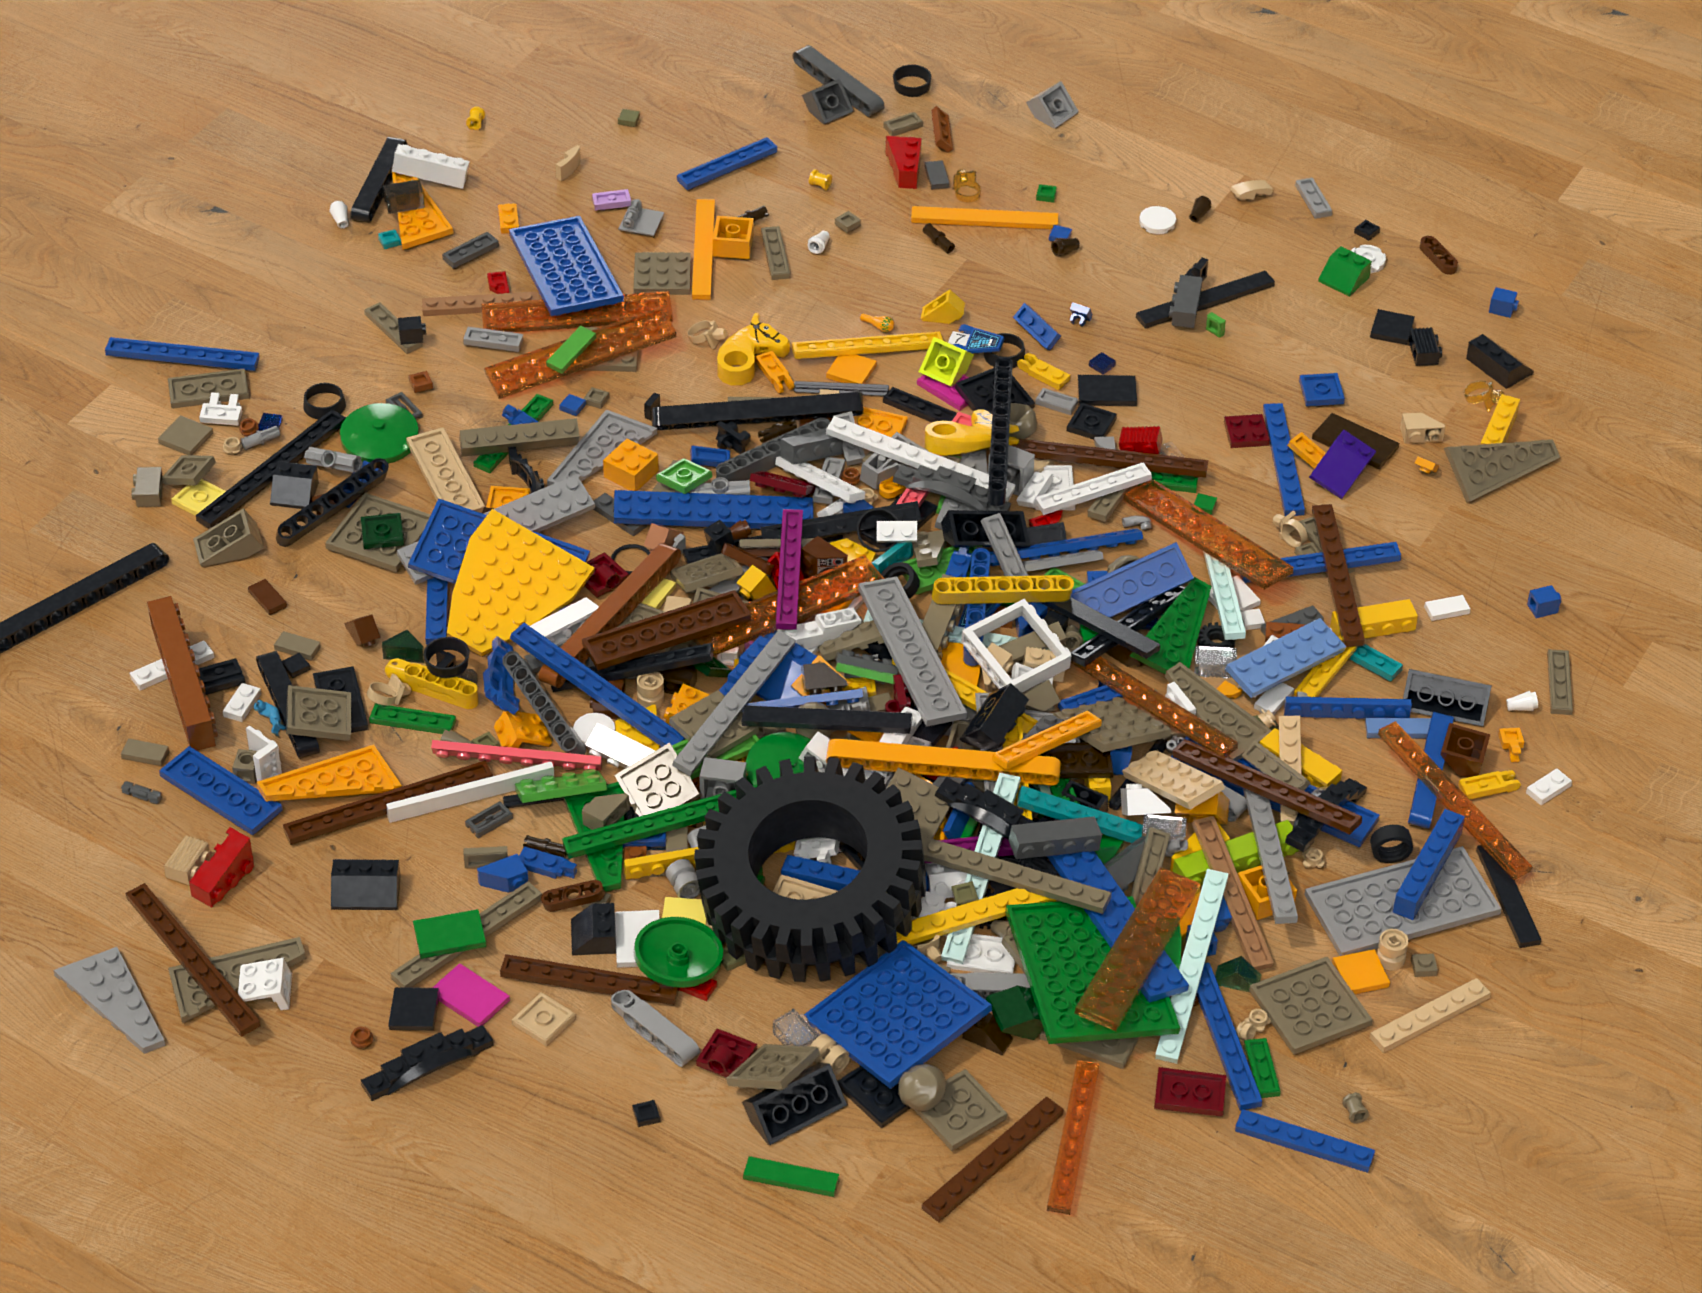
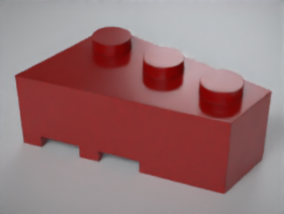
M886 136L885 153L889 158V164L893 169L898 188L917 189L922 138Z
M231 827L226 831L228 836L221 845L217 843L214 847L216 853L210 861L205 860L189 881L191 896L211 908L221 901L229 890L236 887L239 881L246 874H249L254 867L250 838Z

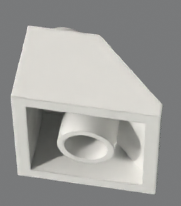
M1126 784V788H1121L1122 814L1171 813V809L1148 788H1143L1142 784Z

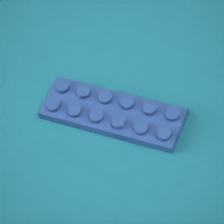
M1319 618L1227 664L1225 670L1249 697L1253 698L1344 652L1346 645Z

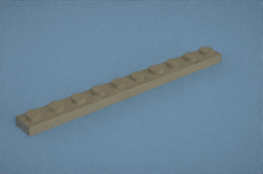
M921 836L925 861L1018 889H1025L1031 893L1101 914L1104 913L1112 898L1111 892Z

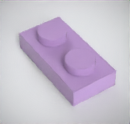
M628 189L592 193L595 211L631 206Z

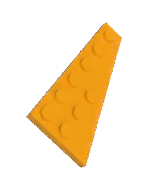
M392 172L393 186L395 183L417 180L416 183L394 186L402 250L453 234L452 226L416 177Z
M374 744L257 782V789L266 802L384 793L402 787Z

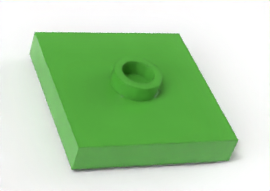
M683 458L658 473L656 479L658 482L686 494L712 478V471Z

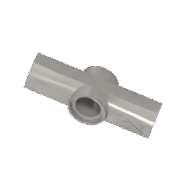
M309 447L305 451L304 456L307 464L354 473L362 468L363 463L361 456Z
M719 477L713 479L711 483H702L691 490V493L750 495V481L728 482L727 479Z

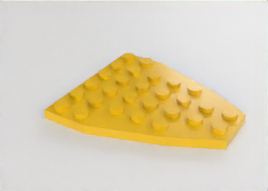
M492 509L469 539L452 594L447 637H455L464 641L468 645L469 650L482 657L493 651L492 641L496 636L509 643L512 641L510 639L511 633L524 622L531 626L571 603L592 576L595 568Z

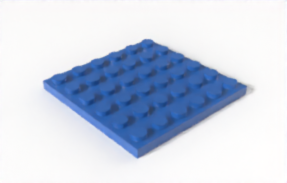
M902 940L890 954L886 952L878 958L877 963L866 967L805 1013L803 1020L819 1034H828L836 1041L837 1045H841L849 1052L848 1056L891 1089L899 1083L903 1073L916 1065L924 1064L990 1013L992 1006L905 940Z

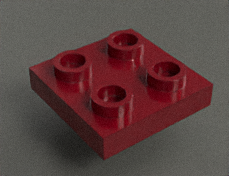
M604 552L586 562L593 566L595 570L584 586L598 598L619 586L629 574Z
M901 674L893 675L894 699L889 700L885 704V712L901 713L905 706L911 708L910 697H906L908 689L903 682Z
M716 1028L697 1058L696 1066L727 1078L757 1051V1043Z

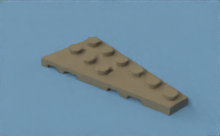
M1553 439L1444 448L1466 502H1470L1560 458Z
M1181 662L1166 671L1165 678L1169 683L1175 682L1195 706L1196 720L1223 756L1234 761L1240 760L1242 758L1241 755L1254 741L1259 743L1272 731Z

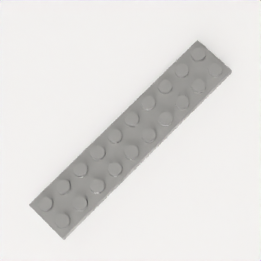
M576 474L494 510L523 527L538 533L594 509L595 503ZM418 541L397 550L400 561L415 585L433 578V576L408 568V563Z
M898 577L859 583L858 590L925 725L931 726L966 719L967 712Z

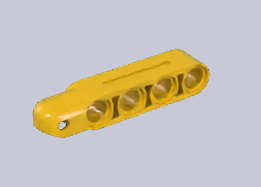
M399 658L390 660L385 666L384 672L389 679L392 674H395L402 683H407L412 691L464 709H473L479 704L477 685L471 681L459 677L440 678L431 674L427 666L411 663Z

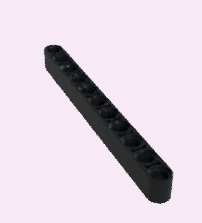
M1000 357L995 361L988 502L993 506H1001L1006 502L1013 366L1012 360L1007 357Z
M850 392L659 406L651 409L652 426L657 428V430L714 427L720 421L724 424L732 421L736 425L790 421L791 419L833 418L834 415L851 411L853 416H859L864 413L862 393Z
M151 543L0 622V654L162 569L169 561L168 554L156 543Z

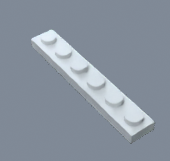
M780 456L776 457L775 464L783 468L784 471L791 472L796 477L807 480L809 484L819 486L821 490L831 492L833 496L840 497L847 503H856L857 500L865 499V491L807 462L791 464Z
M1140 463L1035 497V503L1042 514L1045 515L1152 480V474L1144 463Z

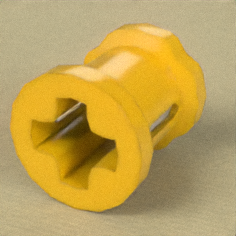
M472 107L469 113L470 117L466 120V125L471 130H479L486 113L481 107Z
M816 169L811 172L809 177L810 185H818L823 190H827L830 187L832 175H824Z

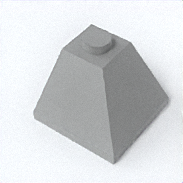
M1062 81L1026 102L1033 116L1052 128L1058 127L1079 112Z

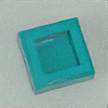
M396 229L378 234V239L384 250L402 245Z

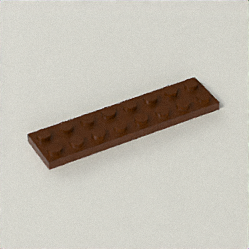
M732 590L583 638L582 645L597 670H601L752 621L751 613L737 592Z

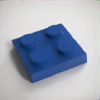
M1338 373L1300 375L1299 383L1306 406L1344 404L1345 398Z

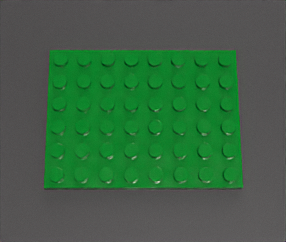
M1128 896V900L1138 912L1133 896ZM1061 901L1006 905L1005 913L1048 1044L1179 1034L1180 1025L1170 998L1166 997L1152 1002L1147 1001L1083 908Z

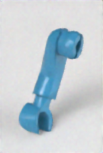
M262 700L255 702V711L270 719L273 725L271 733L279 736V730H284L286 727L281 724L278 708Z

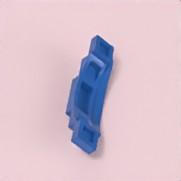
M777 629L774 632L769 631L764 637L759 636L739 657V664L728 674L727 682L719 689L724 696L727 695L776 634Z
M496 636L492 641L493 652L487 657L488 668L483 672L485 696L495 705L499 706L503 711H509L514 715L519 710L520 700L514 696L513 678L503 665V657L506 653L513 651V647Z

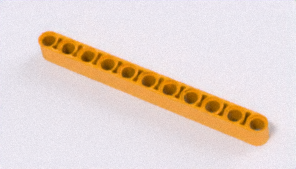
M848 739L830 740L826 755V763L829 757L840 758L842 768H850L851 764L855 762L863 765L864 770L896 772L899 767L911 774L997 781L999 773L1020 777V783L1049 786L1059 783L1061 761L1059 759L1048 756H1035L1006 770L992 760V754L995 752Z

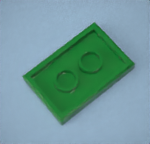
M478 909L413 921L420 959L486 947Z

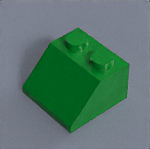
M1340 246L1330 255L1318 282L1350 297L1370 278L1372 261Z

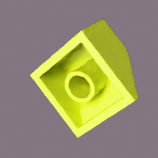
M933 337L919 372L953 387L967 372L974 354Z

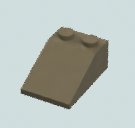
M244 508L193 539L199 563L202 567L248 558L264 548L257 522Z

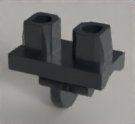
M722 421L716 424L718 427L717 447L725 450L727 448L733 449L739 454L744 453L745 446L750 442V433L747 431L737 433L738 427L732 421L724 424Z

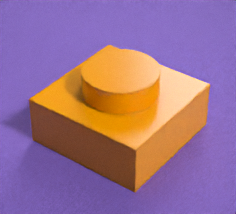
M1417 457L1415 464L1420 466L1419 470L1428 474L1431 471L1437 473L1440 466L1421 457Z

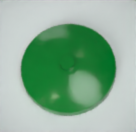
M388 403L369 404L356 409L346 417L340 429L341 444L347 454L361 456L362 462L364 460L371 462L376 458H382L388 464L401 460L410 454L411 451L407 445L406 438L419 434L415 417L406 409Z
M791 732L773 733L759 739L751 747L747 755V780L752 785L757 784L756 769L763 766L767 767L773 779L779 778V761L790 759L794 774L803 773L804 762L799 759V756L811 739Z
M665 917L655 920L643 927L635 939L634 959L637 966L647 977L666 986L681 988L703 984L716 975L722 964L723 946L721 941L711 928L690 918Z

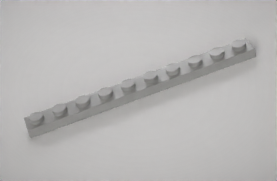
M780 630L776 632L674 759L673 767L689 776L693 774L704 760V757L709 754L743 711L745 705L751 701L795 645V639Z
M1243 788L1275 924L1297 923V910L1270 801L1261 795Z

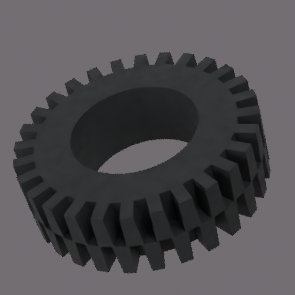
M815 756L804 757V772L795 774L790 759L779 761L780 777L773 779L766 766L756 769L757 788H754L745 777L736 781V798L724 791L718 797L719 812L709 809L705 816L706 829L699 828L697 835L698 849H695L694 860L702 905L708 925H712L713 932L721 943L726 942L728 952L732 957L737 960L744 954L747 967L756 972L766 961L769 976L781 979L786 964L790 965L794 982H805L807 967L811 965L816 966L820 982L831 980L830 963L834 962L840 963L845 977L855 974V955L857 954L860 955L868 967L878 962L877 944L889 954L897 948L896 932L907 937L912 930L911 916L919 917L922 910L921 897H925L926 870L921 831L918 819H914L913 808L909 801L902 803L901 792L894 784L886 789L884 777L876 771L866 780L863 765L853 762L844 776L840 758L829 757L825 772H819ZM819 837L838 840L854 848L865 859L861 871L852 882L831 895L816 899H792L778 895L766 888L757 879L761 867L775 851L791 842L805 838Z

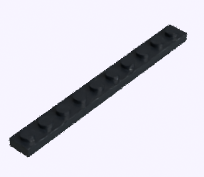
M331 409L196 514V521L209 529L220 523L272 482L278 461L298 462L305 456V451L309 447L316 448L339 430L346 417Z

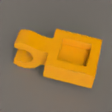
M1499 729L1498 735L1502 749H1509L1511 762H1520L1518 754H1521L1520 748L1524 747L1521 729Z

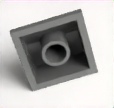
M840 78L802 95L808 111L823 125L854 111Z

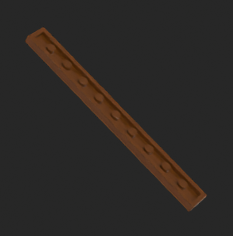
M1017 438L1019 439L1017 445H1012L1035 454V458L1040 460L1049 459L1058 462L1084 463L1096 466H1110L1118 469L1144 463L1149 471L1155 473L1187 475L1196 478H1206L1208 460L1020 438Z
M1332 504L1312 506V514L1342 641L1346 647L1365 646V638Z
M1186 739L1172 750L1174 758L1349 835L1362 823V816Z
M481 761L283 824V830L290 845L386 815V804L493 777V774L487 762Z
M143 883L126 893L127 900L237 1033L243 1037L261 1026L260 1020L149 887Z

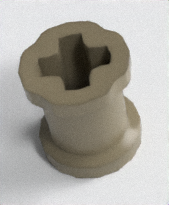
M1351 1093L1343 1098L1342 1104L1347 1108L1349 1120L1352 1123H1361L1369 1117V1111L1364 1108L1362 1096L1359 1093Z

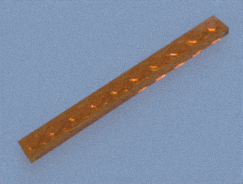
M1098 657L1085 667L1073 661L1070 662L1203 747L1225 757L1238 749L1237 741L1103 657Z
M1396 721L1379 729L1378 735L1439 801L1448 810L1465 816L1463 826L1513 880L1531 872L1532 865Z

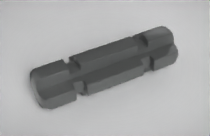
M125 781L121 786L122 793L132 794L133 797L154 804H159L162 799L161 792L151 791L152 789L138 784L134 785V783Z

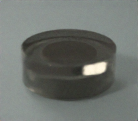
M466 669L457 676L476 685L478 683L477 672L473 669Z

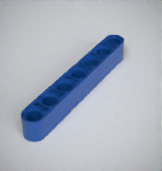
M984 548L975 549L972 553L970 577H989L990 552ZM987 603L967 604L965 629L985 619ZM984 635L981 636V637H979V639H980V641H981L982 643H983ZM963 646V661L969 666L978 665L977 661Z
M1437 712L1432 714L1408 824L1426 829L1430 827L1445 761L1440 754L1449 723L1453 724V716Z

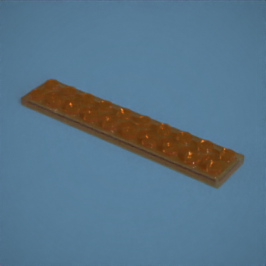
M669 291L623 294L624 302L585 309L579 312L565 313L559 316H551L543 300L481 304L483 329L512 333L579 328L580 325L583 327L669 322L673 321Z
M661 306L592 330V332L596 333V339L562 374L547 367L546 361L566 340L485 367V374L497 397L501 399L677 337L676 331Z
M1154 479L1124 493V501L1264 590L1293 574V566Z
M863 555L799 581L797 622L861 596L858 590L859 583L885 578L868 558ZM778 590L745 603V606L751 613L752 621L693 639L697 646L712 643L714 648L713 656H716L757 639L759 636L776 631Z
M1160 867L1077 1004L1075 1014L1117 1031L1201 886L1200 883Z

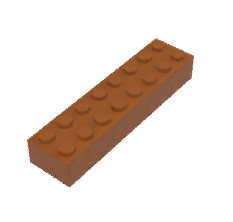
M171 596L148 601L147 606L151 627L188 744L196 751L216 746L214 737H218L215 726L216 722L213 711L211 712L208 709L211 708L208 696L204 693L205 687L203 680H200L198 665L193 662L195 661L193 649H190L188 634L184 631L183 618L178 616L181 615L178 603L174 604Z

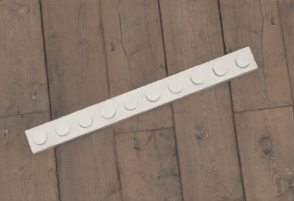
M834 416L826 429V434L917 469L922 465L937 471L938 467L942 466L976 478V485L988 489L989 474ZM1008 481L1006 488L1007 502L1011 498L1016 486Z

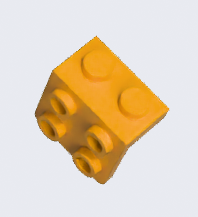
M683 683L679 692L674 693L670 702L673 705L672 707H667L663 718L669 724L670 717L710 694Z
M503 711L495 722L494 729L502 747L519 748L522 742L549 747L552 743L547 729L538 714L517 711L513 715L509 711Z

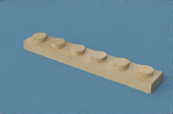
M1279 716L1280 759L1301 774L1300 716ZM1280 804L1281 822L1289 820L1291 825L1294 826L1298 812Z
M1476 978L1371 1032L1370 1039L1382 1053H1385L1489 999L1491 992Z

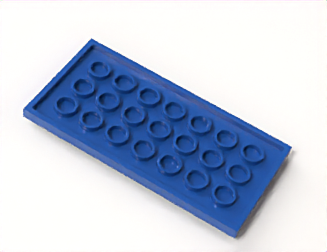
M580 215L509 229V236L551 316H559L565 313L579 312L585 309L624 302V295Z
M438 499L411 556L408 568L456 584L469 539L487 515ZM534 532L580 560L587 562L590 555L589 550Z

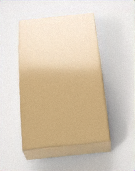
M576 145L566 151L564 159L556 164V178L563 181L578 167L581 161L580 146Z
M1252 180L1231 186L1230 190L1236 195V198L1245 201L1246 199L1254 200L1255 195H1271L1273 188L1265 180Z

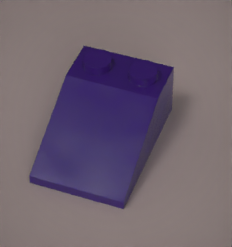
M1343 430L1309 478L1342 499L1368 466L1376 451Z

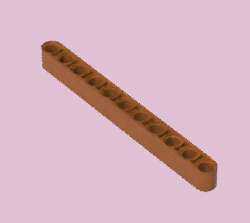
M660 543L560 648L583 664L589 658V655L582 645V639L617 628L678 564L681 558V550ZM546 664L541 667L538 675L539 681L556 688H560L567 680Z

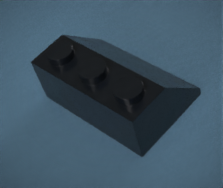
M1484 334L1469 341L1466 359L1505 389L1534 374L1531 368Z
M1012 683L990 693L959 740L987 751L995 747H1001L1006 741V734L1016 726L1015 720L1017 717H1020L1025 712V705L1029 699Z
M333 859L331 910H397L401 879L399 860Z

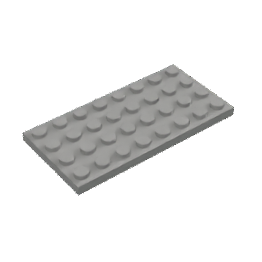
M1463 846L1452 850L1414 920L1393 913L1395 896L1416 859L1306 888L1304 893L1339 956L1378 948L1380 935L1387 929L1403 931L1409 940L1499 915L1501 907Z

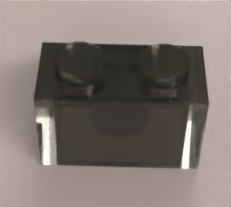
M420 179L383 185L381 188L388 214L425 208Z

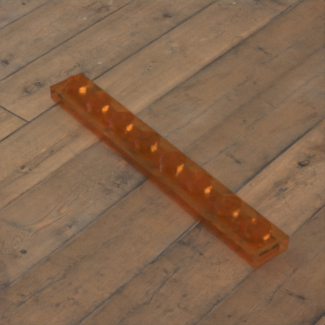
M1077 1060L1047 1205V1211L1067 1215L1071 1213L1099 1073V1063Z

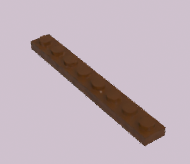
M508 954L505 955L500 969V977L614 995L618 991L629 990L641 1000L675 1005L679 987L666 986L653 981L649 977Z
M1046 1096L922 1203V1210L937 1222L942 1221L1063 1115L1064 1109Z

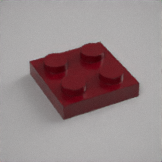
M1263 414L1224 417V425L1230 448L1269 446L1270 440Z

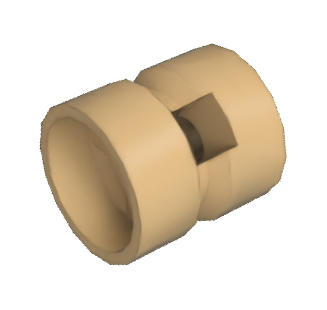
M659 672L639 675L637 677V702L645 708L656 704V709H658L664 703V678Z
M1387 929L1380 935L1377 955L1383 968L1386 970H1398L1405 963L1408 937L1403 931Z
M828 1034L818 1036L810 1045L818 1047L820 1056L814 1062L816 1064L819 1062L830 1063L835 1076L841 1073L850 1061L849 1052L841 1045H837L836 1041Z

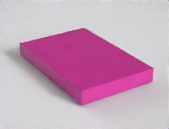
M922 375L917 379L918 386L958 411H961L968 405L955 389L956 383L951 387L926 375ZM963 375L957 382L965 380L969 377Z
M460 963L432 987L439 988V1001L477 1027L484 1025L510 1001L508 994Z

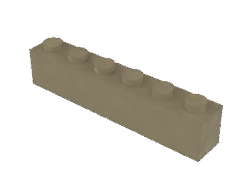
M577 418L460 430L459 433L461 457L508 452V447H516L517 451L577 445L580 438Z
M942 574L941 578H949L954 576ZM932 600L922 626L941 661L943 656L941 652L943 648L946 649L948 646V635L954 631L955 618L960 616L962 605L937 604Z

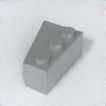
M898 432L891 437L926 450ZM873 453L862 464L860 480L876 490L879 488L880 482L895 475L901 464L916 470L917 468L878 453Z

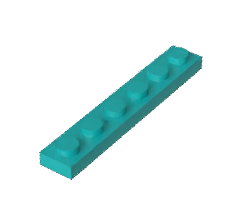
M1021 786L1019 790L1018 807L1058 820L1095 816L1102 834L1129 843H1133L1142 837V824L1025 786Z

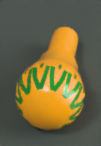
M861 314V321L872 324L884 333L891 332L894 328V320L889 316L873 317Z

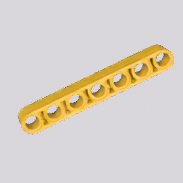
M1067 575L938 578L934 582L931 597L937 604L1017 603L1023 599L1027 602H1064L1071 597L1074 581Z

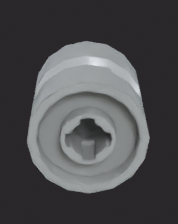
M680 859L670 864L666 870V877L678 897L693 899L698 896L700 891L696 870L691 862L687 859Z

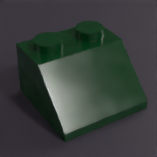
M1017 985L986 997L987 1002L992 1006V1013L1001 1032L1034 1040L1044 1030L1030 988Z

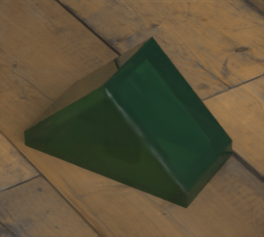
M408 630L382 642L383 659L392 660L399 658L416 663H424L425 661L423 645Z
M1240 956L1218 965L1215 978L1218 986L1250 993V985L1260 982L1261 974L1246 959Z

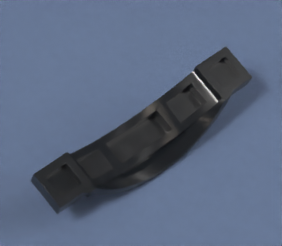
M508 447L512 475L517 474L530 488L531 493L544 488L543 478L539 479L538 471H533L532 466L528 465L527 459H522L521 454H517L516 447Z
M947 776L935 793L937 798L946 802L951 808L982 823L1008 840L1012 825L1035 823L1023 816L1024 810L986 789L985 792H982L968 783L962 786Z
M1348 778L1345 782L1339 781L1336 785L1331 784L1330 786L1319 787L1311 794L1342 807L1349 801L1356 803L1366 794L1367 787L1356 780ZM1298 812L1293 829L1286 836L1285 843L1304 852L1314 843L1316 836L1325 824Z
M483 1025L466 1033L462 1028L446 1036L439 1032L400 1050L401 1056L380 1065L381 1071L362 1079L361 1086L371 1101L384 1095H391L434 1071L478 1055L481 1051L494 1046L493 1039Z

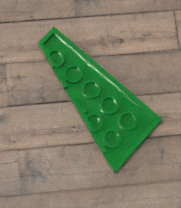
M1194 577V580L1187 584L1146 635V637L1160 644V651L1147 659L1134 652L1129 656L1163 674H1166L1167 670L1179 662L1190 668L1212 586Z
M619 782L607 784V790L564 797L565 805L577 834L592 830L583 825V807L595 797L623 794L624 791ZM624 816L618 822L624 821ZM623 844L585 855L594 879L602 883L605 892L621 888Z

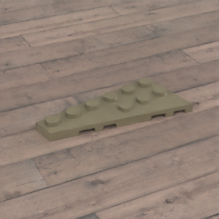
M300 937L208 959L238 994L241 965L284 958L288 967H291L305 959V952ZM182 965L168 968L182 1024L215 1007L213 1002Z

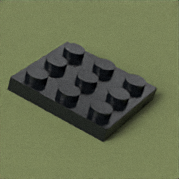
M995 367L956 383L955 389L973 411L982 409L992 414ZM1012 375L1011 403L1029 405L1033 409L1035 402Z

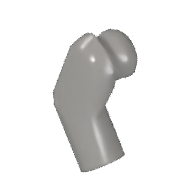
M1135 515L1122 518L1124 528L1141 525L1142 530H1149L1152 527L1149 517Z
M1177 735L1172 736L1166 743V750L1169 753H1173L1172 750L1184 738L1177 737Z

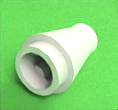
M342 201L333 202L329 211L337 226L341 229L348 226L347 205Z
M821 231L819 234L811 237L808 240L809 251L814 254L822 253L830 239V234L827 231Z
M1527 691L1506 699L1508 711H1534V709L1538 708L1536 692Z

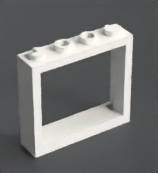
M1025 599L962 630L961 643L998 689L1012 683L1020 692H1024L1070 668L1072 656L1069 649L1060 643L1058 636L1051 632L1046 621L1037 615L1035 608L1029 605ZM1023 616L1056 658L1012 680L980 641L979 637Z

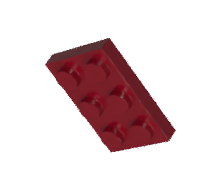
M766 471L751 473L749 480L755 482L757 487L767 488V486L774 487V491L782 493L791 491L792 495L797 497L809 496V494L814 493L816 488L815 484H809L802 480Z
M1158 1067L1154 1109L1223 1117L1227 1075Z

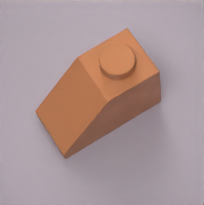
M651 523L644 546L650 548L649 552H652L660 543L673 546L675 543L674 538L680 533L683 535V532Z

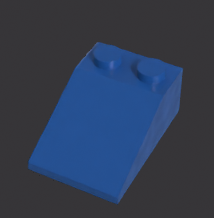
M795 643L756 695L765 701L800 697L801 695L791 685L802 674V665L811 664L817 656Z

